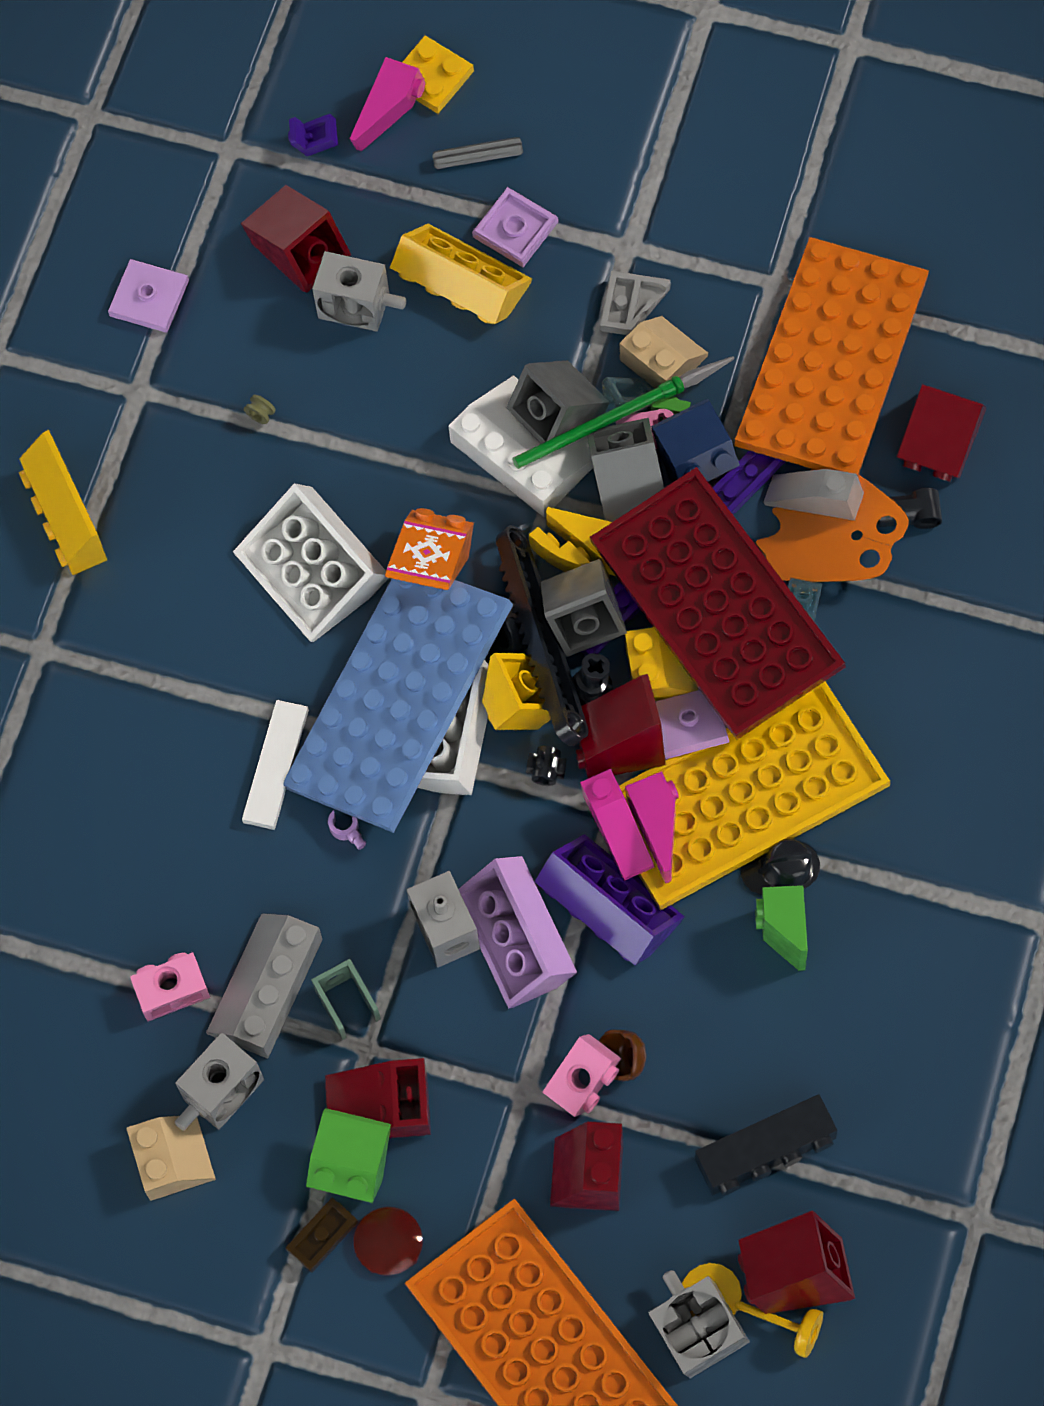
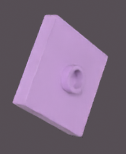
M507 187L473 230L472 235L476 240L524 267L557 225L558 217Z
M130 259L108 310L109 316L167 333L189 282L188 275Z
M700 690L656 701L662 726L666 759L729 743L724 722Z

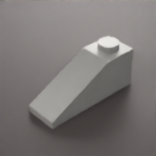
M820 469L777 474L772 477L764 504L766 506L855 521L864 491L855 473Z

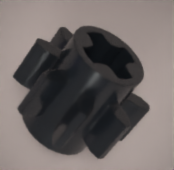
M540 746L537 748L536 754L529 753L526 773L532 774V781L536 784L553 786L556 784L557 778L564 779L567 759L561 758V751L557 748Z

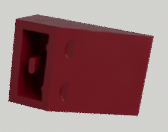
M424 1058L386 1061L325 1075L327 1109L391 1124L389 1138L431 1135L427 1067Z

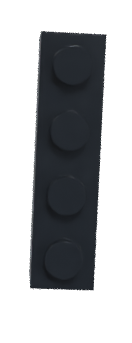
M820 1094L696 1150L695 1160L712 1195L721 1192L724 1196L741 1187L739 1183L752 1178L753 1181H758L772 1173L771 1168L782 1163L784 1167H788L799 1162L803 1158L802 1154L814 1149L815 1153L831 1147L834 1144L832 1140L836 1139L838 1130Z

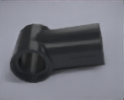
M922 488L915 490L910 495L889 497L906 513L909 525L914 524V527L919 529H931L942 524L938 490ZM885 516L878 520L879 527L897 525L896 520L891 516Z

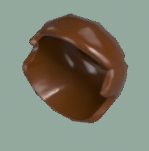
M606 1031L599 1039V1042L621 1058L616 1065L619 1072L614 1080L631 1081L636 1079L645 1067L647 1058L645 1043L632 1031Z

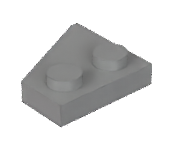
M611 271L600 331L628 335L640 322L647 318L670 290L671 280Z

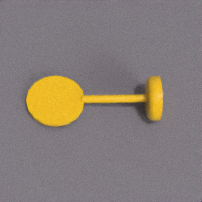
M707 1263L699 1265L685 1277L682 1285L684 1288H688L709 1276L716 1283L734 1315L740 1310L797 1333L794 1342L796 1354L807 1358L811 1353L822 1325L823 1311L817 1309L808 1310L801 1324L772 1313L765 1314L759 1308L741 1301L742 1289L740 1281L733 1271L720 1264ZM690 1311L691 1315L694 1317V1312Z

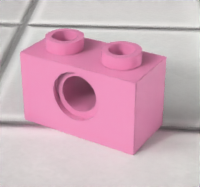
M193 952L190 954H175L166 963L158 966H144L136 971L137 974L130 976L147 1022L211 998ZM169 978L177 980L174 988L170 990L161 988L165 980Z
M590 1034L581 1036L542 1093L574 1117L585 1112L589 1114L600 1100L597 1094L604 1084L608 1086L618 1074L619 1069L616 1068V1065L621 1058ZM581 1068L590 1074L588 1086L583 1085L579 1080Z

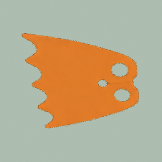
M859 475L858 479L864 495L855 521L775 507L772 509V512L780 521L779 531L770 537L757 540L756 544L764 552L766 559L783 581L838 582L871 579L881 576L887 570L892 560L891 548L896 541L903 538L908 528L909 519L906 513L896 502ZM885 516L893 517L897 523L895 530L889 534H882L876 528L878 520ZM856 530L861 531L863 534L859 540H853L851 537L852 533ZM867 550H875L880 555L878 564L871 568L862 566L859 560L862 553Z

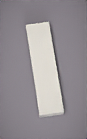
M276 700L242 817L243 823L275 830L286 792L284 780L295 761L309 712L308 706Z

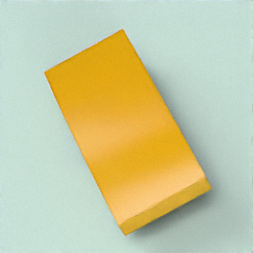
M539 527L529 533L531 549L545 561L564 572L591 562L588 553L580 546L576 548L570 541L560 547L558 540L550 532L545 534Z

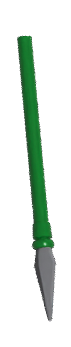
M734 356L689 370L680 377L673 376L657 388L513 457V463L517 469L524 467L661 399L684 392V388L696 385L734 360Z

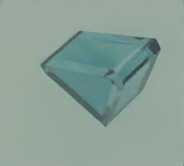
M605 377L602 381V394L610 402L607 411L652 390L645 379ZM651 405L635 413L648 412L651 410Z

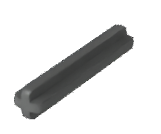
M513 137L437 150L433 152L432 156L435 168L441 169L521 155L523 147L520 137Z

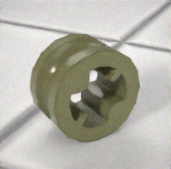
M252 395L250 398L251 404H246L244 407L245 413L258 423L267 424L269 422L268 415L275 413V407L265 398L259 395Z

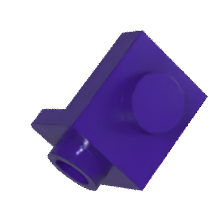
M331 114L306 123H302L296 117L289 119V142L305 156L308 157L338 145L336 118Z

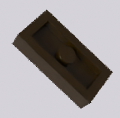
M332 1197L285 1249L310 1273H313L358 1224V1220Z

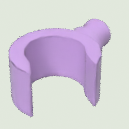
M333 810L328 818L331 834L339 840H349L352 844H355L358 850L364 848L366 841L362 839V835L358 831V819L352 817V825L346 830H339L334 826L336 816Z

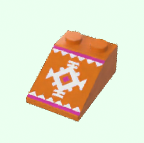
M425 508L411 510L402 526L386 569L385 577L449 590L469 558L474 522L465 521L466 519L459 515H448L447 517L436 515L432 510Z

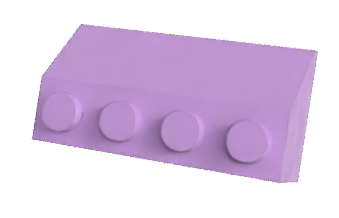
M522 856L494 859L458 889L477 928L481 951L508 1009L557 989L577 973Z

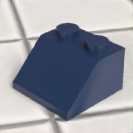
M708 399L651 426L665 469L672 482L696 467L705 479L710 481L740 466L731 438Z

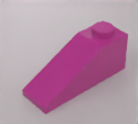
M385 57L350 137L356 150L363 151L413 107L416 98L422 96L425 89V79L419 68Z
M611 769L580 782L583 797L624 881L654 868V863Z
M661 771L625 786L628 804L666 884L672 880L676 816L675 800L679 799L673 781H666Z

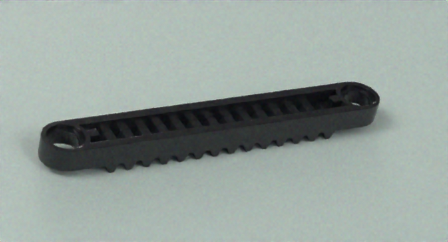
M510 525L496 536V544L502 560L499 571L505 573L502 578L503 582L508 583L505 591L511 594L509 600L512 604H515L512 609V613L518 615L515 623L522 625L518 632L525 636L522 640V645L528 646L525 651V655L531 657L528 665L535 668L532 672V677L538 678L535 687L542 689L538 695L540 699L545 700L542 704V709L549 711L558 737L565 744L575 746L588 736V726L564 651L545 618L541 590L542 581L529 541L519 528Z

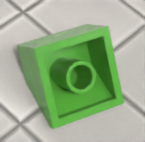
M763 887L762 899H756V929H762L763 941L798 971L805 970L808 946L804 887Z
M325 1108L310 1157L306 1187L373 1203L383 1181L391 1124Z

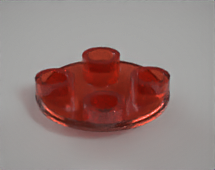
M382 1207L368 1213L360 1221L354 1234V1249L359 1261L368 1271L379 1275L399 1274L414 1266L422 1249V1232L417 1221L408 1212L395 1207Z

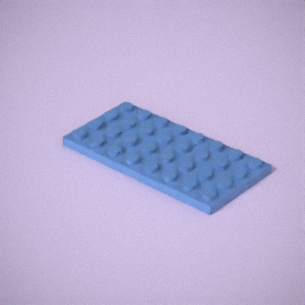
M391 579L284 780L283 785L286 787V790L394 833L513 606L511 601L454 580L449 590Z

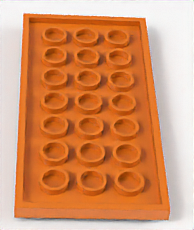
M809 237L738 429L734 446L814 470L831 469L855 473L859 476L924 290L929 270Z
M515 1198L405 1282V1286L497 1406H678Z

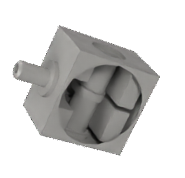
M324 252L312 288L319 319L378 332L386 306L398 309L405 308L407 301L405 297L389 293L385 264Z
M450 871L406 889L411 911L437 968L480 949L477 928Z
M222 1032L175 1082L184 1101L189 1105L175 1120V1125L182 1131L186 1130L198 1115L220 1130L264 1081L257 1062Z
M670 1270L663 1275V1280L673 1296L648 1313L684 1375L691 1379L750 1343L716 1283L709 1276L691 1287L684 1288L675 1271ZM690 1311L694 1312V1317L691 1315Z

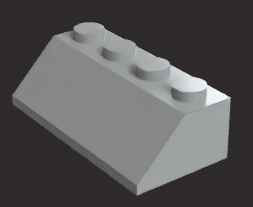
M261 914L206 1033L217 1038L222 1032L240 1048L268 1059L323 940L319 927L289 915Z

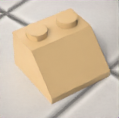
M662 316L640 322L619 343L620 361L654 388L670 380L673 376L680 377L687 371L697 368L708 357V352Z
M179 1116L158 1117L127 1127L144 1191L150 1201L216 1180L198 1118L184 1131L175 1125V1120Z

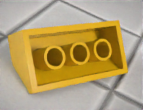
M429 223L401 236L390 269L398 272L402 279L419 283L425 287L428 293L449 299L456 308L469 310L477 314L479 320L488 324H496L508 318L533 279Z
M47 430L19 458L24 470L18 473L25 489L32 487L35 496L30 499L37 515L44 513L48 521L42 525L49 541L56 539L60 547L54 551L61 567L68 565L72 575H75L107 561V557L97 531L50 431Z

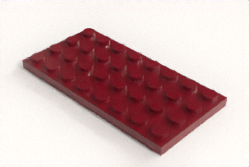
M697 467L590 536L593 546L736 740L846 668L844 660Z

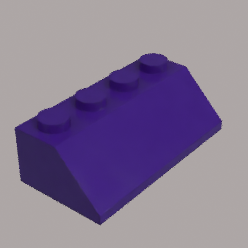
M585 834L552 852L535 880V883L543 888L549 897L561 903L574 918L585 923L598 938L610 944L619 952L623 959L635 966L651 956L685 917L671 905L660 911L644 883L636 876L624 881L613 857Z

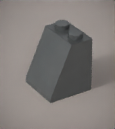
M566 360L529 363L525 365L507 405V409L542 444L604 414L610 402Z
M649 418L604 427L587 435L605 521H615L664 489Z
M601 558L541 582L545 618L567 657L627 634L611 578Z

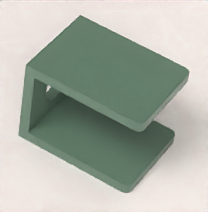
M350 959L311 979L318 998L342 1040L347 1038L344 1027L324 992L348 979H353L376 1022L381 1020L374 1000Z

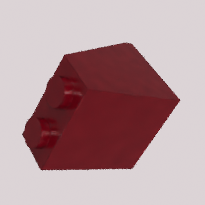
M287 185L281 188L241 223L252 245L305 293L313 288L325 251L344 256L351 255L330 212Z
M922 384L897 455L898 458L904 460L902 466L919 472L922 466L934 470L932 476L951 482L952 476L960 479L987 408L981 403Z
M648 674L641 675L581 706L589 733L587 737L579 742L580 749L575 751L579 769H586L588 779L611 769L615 776L666 765L662 726Z
M587 1121L555 1138L550 1207L619 1211L623 1156V1128L621 1123Z
M813 1210L738 1240L741 1254H738V1262L745 1273L747 1282L744 1285L746 1298L750 1304H755L765 1314L855 1299L842 1237Z

